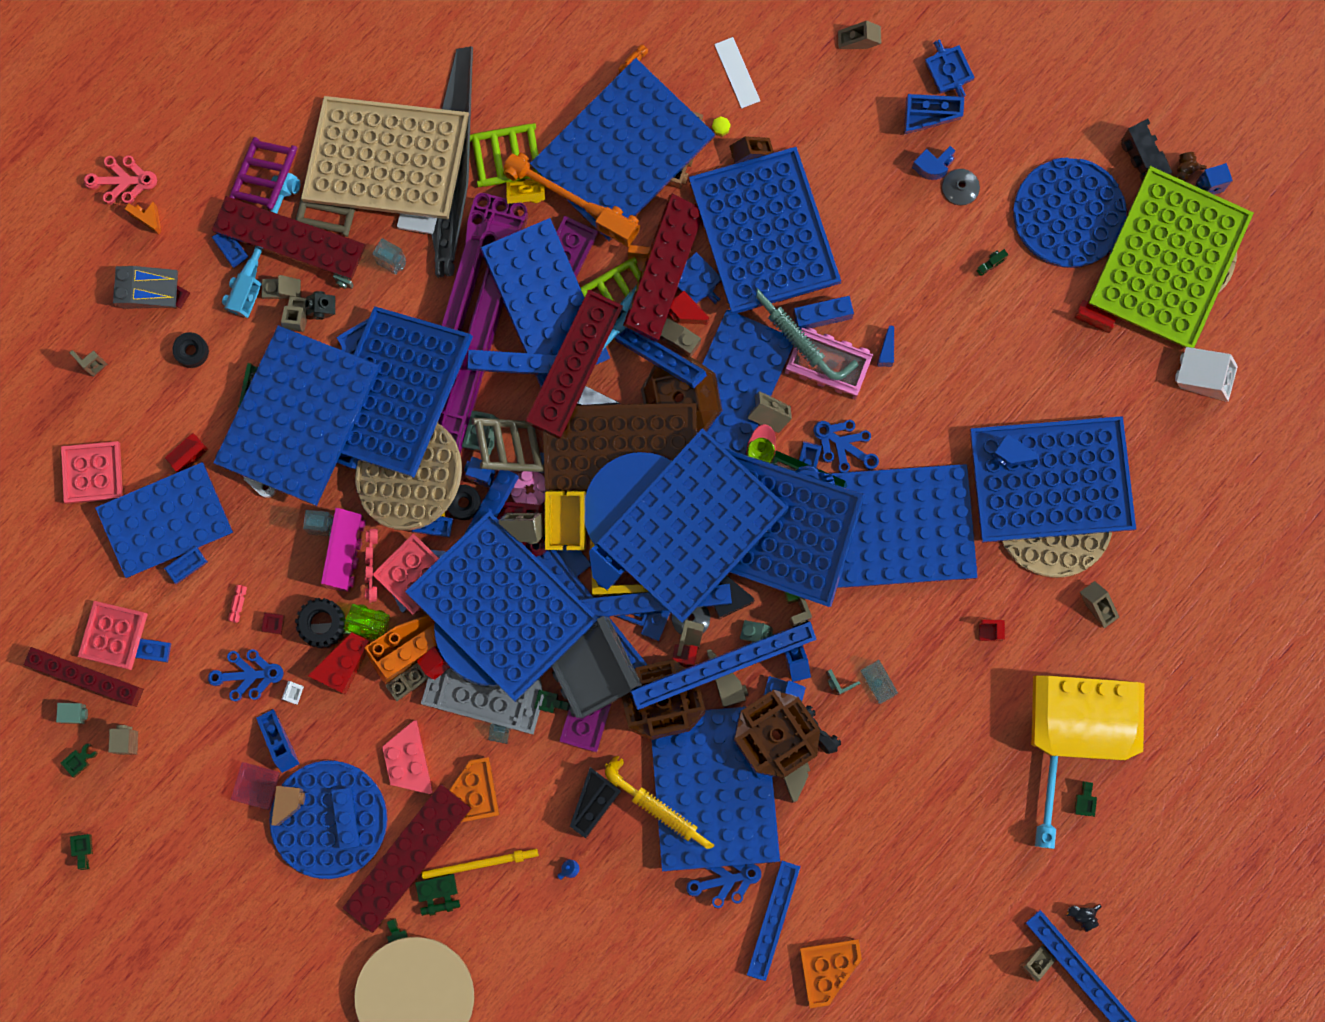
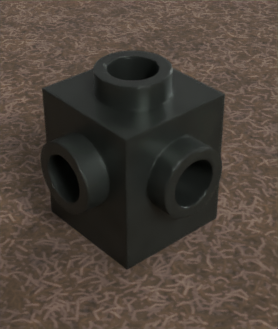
M323 291L313 292L305 300L306 315L313 316V319L323 320L335 315V296L326 295Z

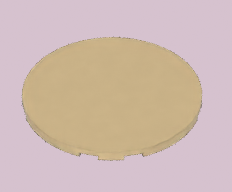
M437 423L414 478L359 460L356 467L355 482L363 508L378 523L395 530L409 531L431 524L448 509L457 494L462 473L460 452L452 435L442 425Z
M1112 532L1002 541V544L1012 559L1027 571L1043 577L1064 578L1079 574L1098 561L1107 549Z
M405 937L381 947L364 965L355 988V1009L359 1022H469L474 1006L473 981L464 961L447 945L437 940L423 937Z

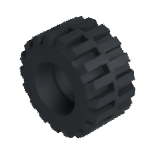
M315 598L314 601H307L308 604L301 606L302 610L297 612L298 619H295L297 624L296 630L299 632L300 638L309 645L318 648H329L332 644L336 645L338 640L343 638V632H346L347 629L345 627L347 619H345L344 612L336 603L325 598ZM321 612L328 613L332 619L330 629L323 634L314 633L311 629L313 617Z

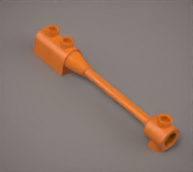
M520 152L518 156L513 153L507 158L503 173L508 179L516 181L517 178L522 179L527 176L584 208L587 213L594 217L598 231L629 248L640 230L639 220L635 216L629 215L628 218L623 216V211L617 206L611 209L591 202L588 203L530 170L529 158L524 153Z

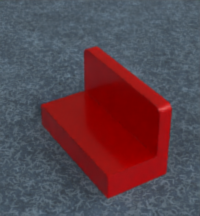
M1082 300L1075 315L1076 319L1107 333H1110L1114 328L1117 318L1089 305L1086 300Z
M192 433L169 453L165 459L178 473L189 468L209 449Z

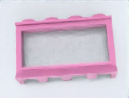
M806 327V329L802 328V333H805L804 336L807 335V339L810 338L809 341L815 344L814 347L817 346V350L819 349L820 353L822 352L825 355L822 360L831 370L839 372L853 360L858 363V367L842 380H832L817 365L812 368L809 364L810 361L807 362V358L804 359L805 356H802V353H799L800 350L797 351L796 347L793 349L785 374H789V372L798 374L800 379L807 380L808 378L814 380L821 387L827 385L835 388L837 393L842 394V392L853 395L852 399L856 400L873 354L866 348L860 347L858 349L852 347V344L847 341H836L831 335L824 334L823 336L818 334L815 329Z

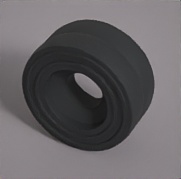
M183 333L173 343V355L184 367H199L208 358V345L196 333ZM190 345L196 348L193 355L186 354V348Z
M459 485L457 494L448 507L449 513L458 520L474 518L481 505V498L478 492L469 485ZM465 497L469 500L467 507L461 508L458 505L460 498Z

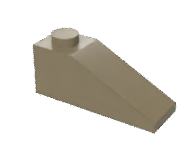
M668 318L666 319L660 339L685 356L692 357L701 344V338Z
M711 649L707 650L709 659L717 657ZM733 673L715 679L723 708L746 701L745 697L748 696L746 685H741V681Z

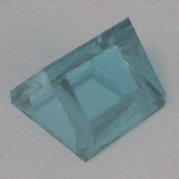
M491 724L488 740L508 744L511 729Z

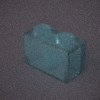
M382 238L372 255L378 265L397 275L398 271H402L406 265L404 253L401 248Z
M305 510L303 529L309 535L330 537L334 517L329 512Z

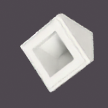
M288 681L281 700L298 705L304 686Z

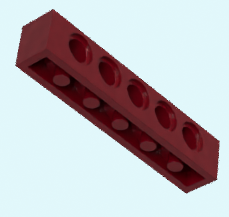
M30 647L23 664L137 707L144 691L143 688Z

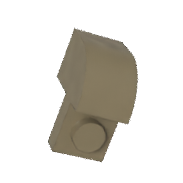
M289 297L288 306H284L282 327L291 331L304 332L307 324L306 298Z

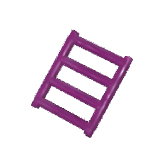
M253 137L229 197L265 205L268 209L273 210L298 148L293 145L285 147L259 141L260 139L257 137ZM257 148L287 155L284 164L256 159L253 156ZM250 165L280 171L277 181L246 175ZM243 182L273 189L269 199L239 192Z

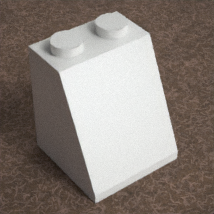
M1186 347L1185 353H1182L1180 357V371L1178 370L1175 376V381L1180 389L1229 402L1238 368L1232 355Z

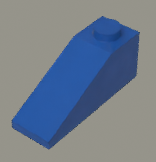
M272 709L257 717L256 719L273 762L283 773L299 765L300 763L275 710Z

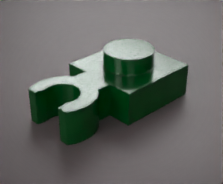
M1005 249L1000 252L996 250L989 256V260L978 267L977 273L980 277L989 270L1004 262L1008 257V253Z
M89 743L82 747L81 753L75 750L61 762L73 778L90 765L86 761L88 758H94L98 754L97 751L92 752V754L87 753L88 748L92 746Z

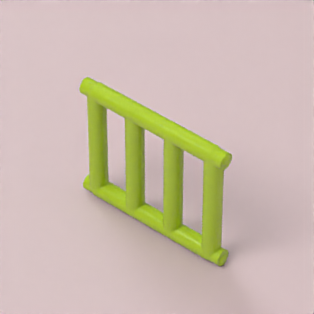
M535 123L470 135L479 181H477L478 188L512 181L503 173L498 137L509 135L512 154L514 153L518 156L519 148L516 134L527 132L532 161L539 155L534 132L536 130ZM479 140H491L497 177L486 179ZM525 176V177L522 178V179L517 178L516 181L525 180V179H531V178Z
M633 257L580 287L584 298L588 290L598 287L602 296L614 301L604 282L613 277L626 297L631 291L620 273L630 268L639 282L641 271L636 265L637 259Z

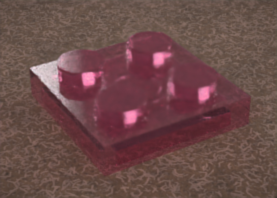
M242 762L231 800L270 810L281 772Z

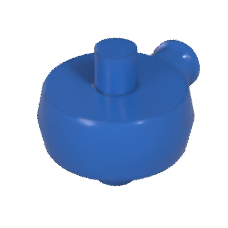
M566 860L562 865V872L557 877L560 880L564 877L574 878L579 872V864L575 860Z

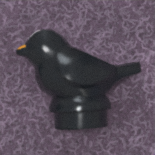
M1099 904L1094 908H1082L1073 905L1068 908L1066 916L1072 917L1075 923L1081 924V928L1086 933L1100 926L1095 916L1102 906Z

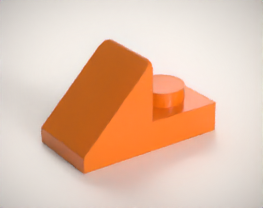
M154 202L150 204L146 211L137 204L133 206L128 203L125 210L130 216L157 234H160L161 227L158 208Z

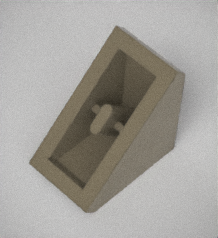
M1042 945L1019 966L1033 981L1038 982L1055 962V959Z

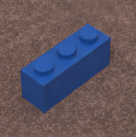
M850 295L797 307L793 311L795 324H797L796 327H800L799 330L802 328L806 329V327L816 328L853 319L854 315Z

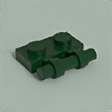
M455 874L415 883L419 902L427 901L428 904L427 907L420 908L422 916L428 914L433 916L437 912L446 910L451 912L453 909L461 907L459 900L452 901L451 895L458 894ZM445 898V903L434 905L433 899Z

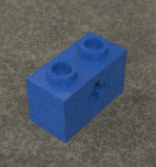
M1227 163L1205 169L1197 179L1196 187L1214 195L1224 192L1233 181Z
M472 457L471 461L466 462L464 468L468 480L490 488L497 470L481 469L480 463L482 460Z

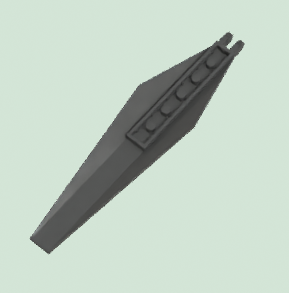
M472 46L456 49L442 107L443 110L468 112L469 117L449 219L437 218L434 232L431 234L435 250V274L438 278L444 277V275L447 277L453 276L455 266L453 262L468 189L473 64Z

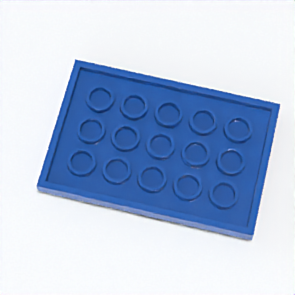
M203 462L95 507L125 578L183 555L195 546L199 548L234 533Z

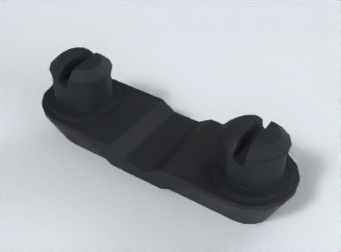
M806 706L807 711L813 718L816 715L815 710L812 711L813 707ZM820 729L818 746L826 754L835 753L838 751V746L841 745V740H837L838 737L832 735L830 738L825 731Z

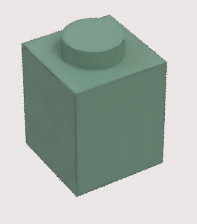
M57 704V723L85 724V720L88 718V709L85 704Z

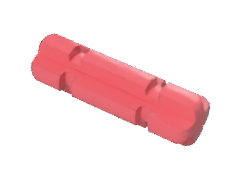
M236 585V595L233 596L230 608L231 613L228 616L230 622H239V612L241 613L245 599L243 596L247 590V587L243 585Z

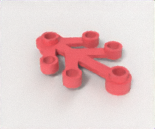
M107 156L104 159V164L119 177H98L96 174L90 173L84 178V184L90 190H95L100 185H118L113 191L106 192L103 195V200L109 205L113 204L116 198L130 185H136V187L131 192H124L122 194V200L125 204H132L134 199L144 189H153L157 184L156 175L151 171L144 172L135 163L132 156H125L123 164L125 167L131 168L137 176L130 177L117 164L113 156ZM109 160H113L111 165L107 164ZM127 160H132L131 164H126ZM150 177L149 182H144L145 178ZM90 178H94L92 183H88ZM130 195L131 199L126 201L125 197ZM108 196H112L110 201L106 200Z
M378 529L366 531V542H369V547H366L365 564H369V566H366L365 583H369V588H365V600H369V604L377 602V586H372V546L377 544Z

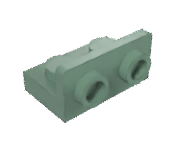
M472 411L462 447L480 451L475 425H472L471 421L472 418H499L489 413ZM483 426L488 454L490 455L495 441L493 427Z

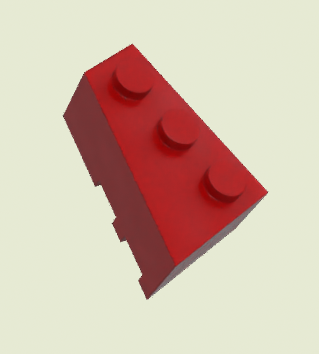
M351 632L308 677L346 695L367 654L364 647L371 642Z

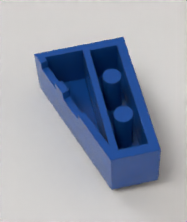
M908 94L905 104L904 135L961 120L964 113V97Z

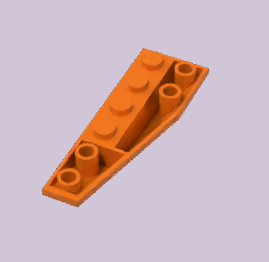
M426 615L394 627L364 647L374 669L385 684L416 664L417 660L433 646L437 647L434 635V621Z

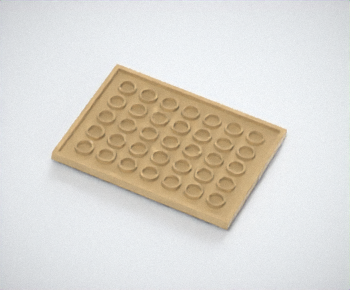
M324 96L301 197L302 201L449 219L469 113Z

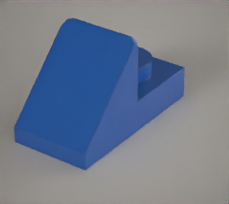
M769 676L764 695L772 690H776L781 693L797 696L802 701L806 687L789 680L784 681Z

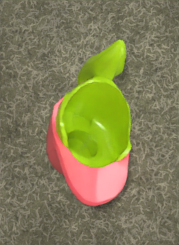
M763 424L758 426L752 433L748 441L746 455L770 463L776 451V436L774 430L769 425Z

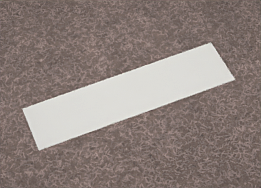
M732 37L714 44L741 108L759 102L760 98L734 38Z

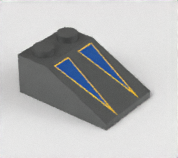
M116 266L113 303L123 309L176 308L178 271L140 266Z

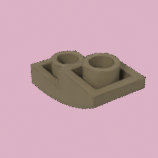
M416 663L403 674L398 675L389 682L386 687L395 700L399 701L427 681L428 676L425 675L419 664Z

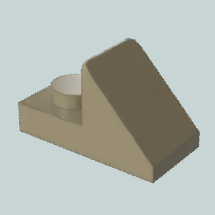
M278 275V279H262L263 299H289L290 296L301 297L300 279Z

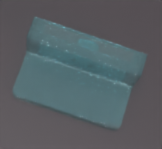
M880 660L860 670L879 705L898 694Z

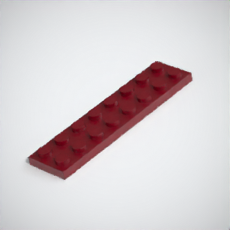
M673 193L669 195L623 326L655 342L660 339L701 222L698 206Z
M228 196L225 197L212 228L214 233L349 280L353 279L366 247L364 243Z
M588 290L525 421L526 424L561 439L623 305Z
M440 784L343 906V909L373 933L472 808L447 787Z

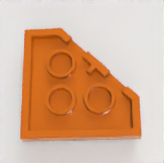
M490 758L469 761L450 788L451 792L472 808L462 822L500 815Z
M859 939L800 948L809 1008L831 1004L834 997L862 960Z

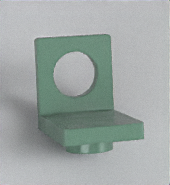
M830 669L826 672L829 677L827 682L832 691L835 689L838 695L860 684L858 681L841 689L832 670Z

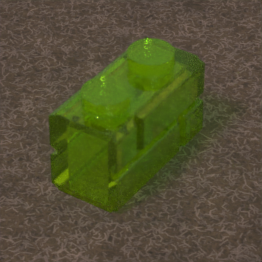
M352 604L345 620L344 630L376 640L386 633L390 615L382 610L375 611L369 609L362 604Z

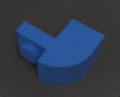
M949 146L937 159L926 149L913 162L912 168L925 179H940L947 174V167L954 161L955 158L953 156L956 150Z

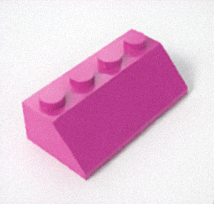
M335 508L321 584L327 589L350 592V588L354 587L355 577L353 576V571L357 569L359 561L356 555L357 550H361L362 546L360 534L361 531L364 532L366 520H363L364 517L361 514Z

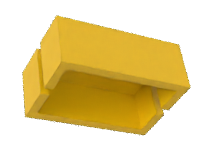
M545 491V550H563L565 545H567L566 550L586 549V491H567V495H565V491Z

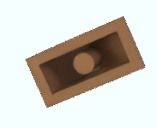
M276 786L271 825L279 826L301 809V805H304L305 802L303 789Z

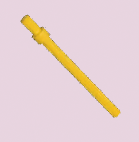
M538 849L523 852L518 850L514 851L513 854L423 871L422 877L423 879L513 861L516 863L523 862L524 859L538 857L539 853Z

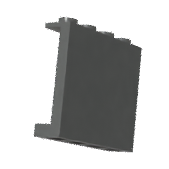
M606 616L598 618V622L552 665L554 670L552 672L553 677L560 683L562 687L561 693L570 703L569 710L574 717L576 716L579 719H583L630 693V690L642 686L609 617Z

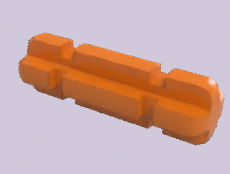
M640 45L637 51H634L626 59L625 64L618 68L619 73L635 58L641 61V58L648 53V49L644 45Z

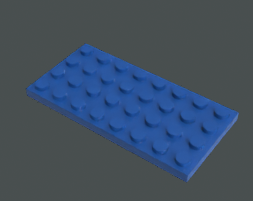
M548 218L480 248L524 351L529 354L557 355L584 300V295L551 218ZM606 347L601 352L596 365L610 359ZM535 374L540 388H542L547 375Z
M728 309L702 365L716 374L723 409L707 433L723 448L745 455L748 441L759 425L748 419V414L756 406L755 395L759 391L769 396L772 395L794 344L792 345V341L789 342V339H786L787 336L784 337V333L782 334L780 331L738 313L732 315L731 310Z

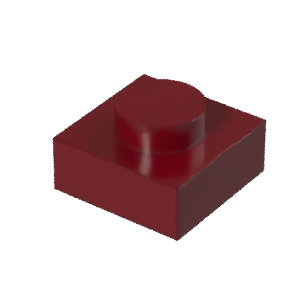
M178 285L176 307L181 309L190 292Z
M264 612L261 632L282 635L285 616Z

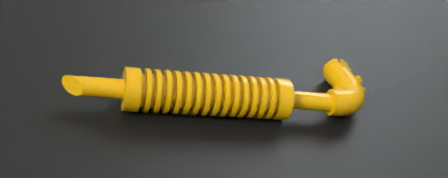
M614 756L609 764H605V775L609 782L634 797L632 800L634 804H639L638 806H642L641 809L645 808V811L648 810V814L652 813L651 816L655 815L654 818H658V821L662 820L661 823L665 822V826L667 824V827H671V830L674 829V832L677 831L678 835L680 833V836H684L686 841L692 838L706 849L714 847L713 843L696 832L698 827L694 824L691 825L692 822L688 823V820L685 821V817L681 818L682 815L678 816V812L675 813V810L671 811L672 808L669 809L668 805L666 807L665 803L662 804V801L656 800L655 796L653 798V795H649V792L646 793L647 790L641 787L638 791L625 782L623 777L618 774V770L624 764L622 758L618 761L620 756Z

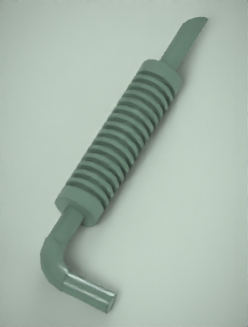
M756 288V298L771 314L768 319L774 322V325H777L776 328L779 327V331L782 330L781 333H784V337L787 336L786 339H789V342L792 341L791 344H794V348L797 347V351L800 350L799 353L805 356L804 359L807 358L806 361H810L809 364L812 368L817 365L828 378L842 380L858 367V363L853 360L839 372L831 370L822 360L825 355L822 352L820 353L819 349L817 350V346L814 347L815 344L809 341L810 338L807 339V335L804 336L805 333L799 330L800 327H796L797 324L794 325L795 322L791 318L789 319L790 316H786V312L783 313L782 307L776 309L762 292Z

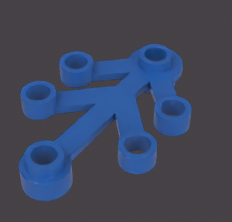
M847 420L844 423L834 425L827 421H820L814 426V435L822 442L824 452L822 459L824 462L831 463L834 459V454L830 450L829 440L836 444L840 463L838 466L839 472L847 473L850 470L845 450L863 461L864 467L868 470H873L878 466L879 459L875 454L867 455L850 444L858 441L869 442L871 439L869 431L864 430L858 434L839 437L834 432L842 430L852 432L854 430L855 422L853 420ZM851 423L853 425V428L848 429L846 427V424ZM820 428H825L827 432L821 434L819 430ZM862 434H868L869 438L863 439ZM830 454L832 459L827 460L825 455ZM869 459L873 460L874 465H868L867 461ZM843 464L847 465L848 469L845 471L841 469V465Z
M251 649L247 652L248 660L255 661L263 669L255 671L240 658L238 652L231 651L227 655L228 660L238 665L244 672L222 673L218 670H213L208 675V681L213 686H220L224 681L244 680L236 690H232L229 694L232 701L238 702L241 700L243 693L256 679L264 678L257 688H252L249 691V697L253 700H258L261 697V693L270 683H277L283 678L284 671L278 664H268L259 656L258 651ZM252 652L256 653V657L254 659L250 658V654ZM232 654L237 655V658L234 661L231 660ZM272 670H276L277 672L276 676L274 677L270 675V672ZM215 674L219 677L217 681L212 680ZM258 691V696L253 698L252 692ZM235 692L239 693L237 699H233V693Z
M755 864L732 866L741 872L732 874L722 867L705 868L721 877L704 882L691 880L686 887L687 893L692 897H697L701 894L702 890L724 885L718 896H715L712 900V905L716 909H720L723 907L724 900L734 883L743 881L738 891H735L731 896L733 903L740 904L749 885L755 884L761 879V870ZM753 870L755 876L749 877L748 872ZM693 884L698 886L696 891L690 889ZM739 894L741 896V899L739 901H735L733 898L734 895ZM716 899H720L722 901V904L720 906L714 904V901Z

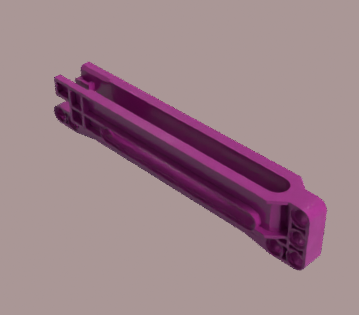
M479 193L475 196L467 222L466 244L442 326L462 331L484 258L480 248L525 229L528 212L523 203L507 204V199L486 193ZM480 201L488 202L484 207L478 206ZM500 205L506 207L502 212L496 210ZM517 210L524 212L522 216L514 215ZM476 218H480L483 220L482 223L478 225L474 224L473 221ZM488 266L468 331L473 336L468 350L491 351L504 307V302ZM468 351L437 422L452 435L460 455L471 413L474 410L485 372L467 370Z

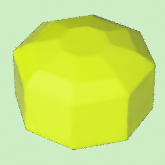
M720 116L714 119L712 130L715 135L722 137L729 133L731 124L727 118Z

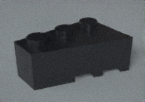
M1148 118L1128 128L1121 140L1123 150L1129 153L1131 163L1134 168L1139 170L1142 181L1150 166L1169 175L1172 173L1163 151H1159L1155 144V141L1158 140L1156 135H1151L1147 126L1150 124Z
M591 767L589 768L570 827L584 838L589 836L622 792Z

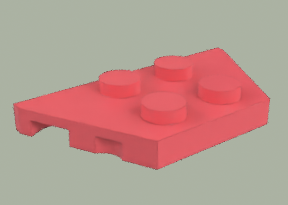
M415 720L382 747L390 785L433 794L418 722Z

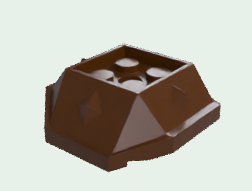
M692 357L685 358L705 370L707 374L695 388H692L654 365L641 388L643 403H697V433L702 428L707 432L717 416L723 411L716 374ZM682 393L684 395L683 400L676 402V396Z
M672 659L636 667L634 670L643 686L686 668ZM700 686L639 710L635 707L631 693L622 697L629 730L650 740L689 732L706 713ZM661 703H668L666 706H659Z
M772 690L740 711L733 740L755 773L785 778L817 756L820 729L799 697ZM772 731L779 732L780 740H775L772 737Z

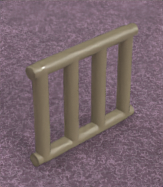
M300 199L295 220L320 229L339 232L343 236L348 237L355 208L308 203ZM306 207L346 215L344 225L304 218Z
M472 418L471 421L472 425H475L482 459L480 463L481 469L544 472L535 427L519 420ZM483 426L493 427L499 462H490ZM501 427L510 428L517 463H507ZM518 428H525L528 431L534 464H525Z

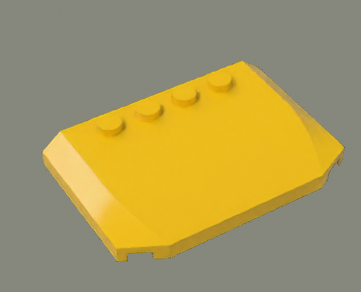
M1033 676L1031 745L1043 750L1049 756L1127 760L1143 752L1145 683L1059 676Z

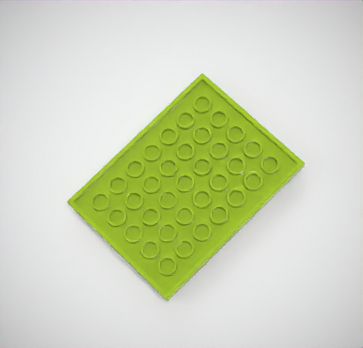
M1150 166L1088 304L1184 348H1194L1254 212Z

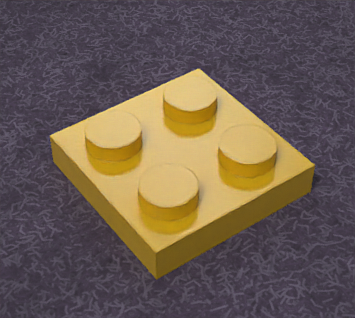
M533 179L506 182L507 204L539 203L545 200V186Z

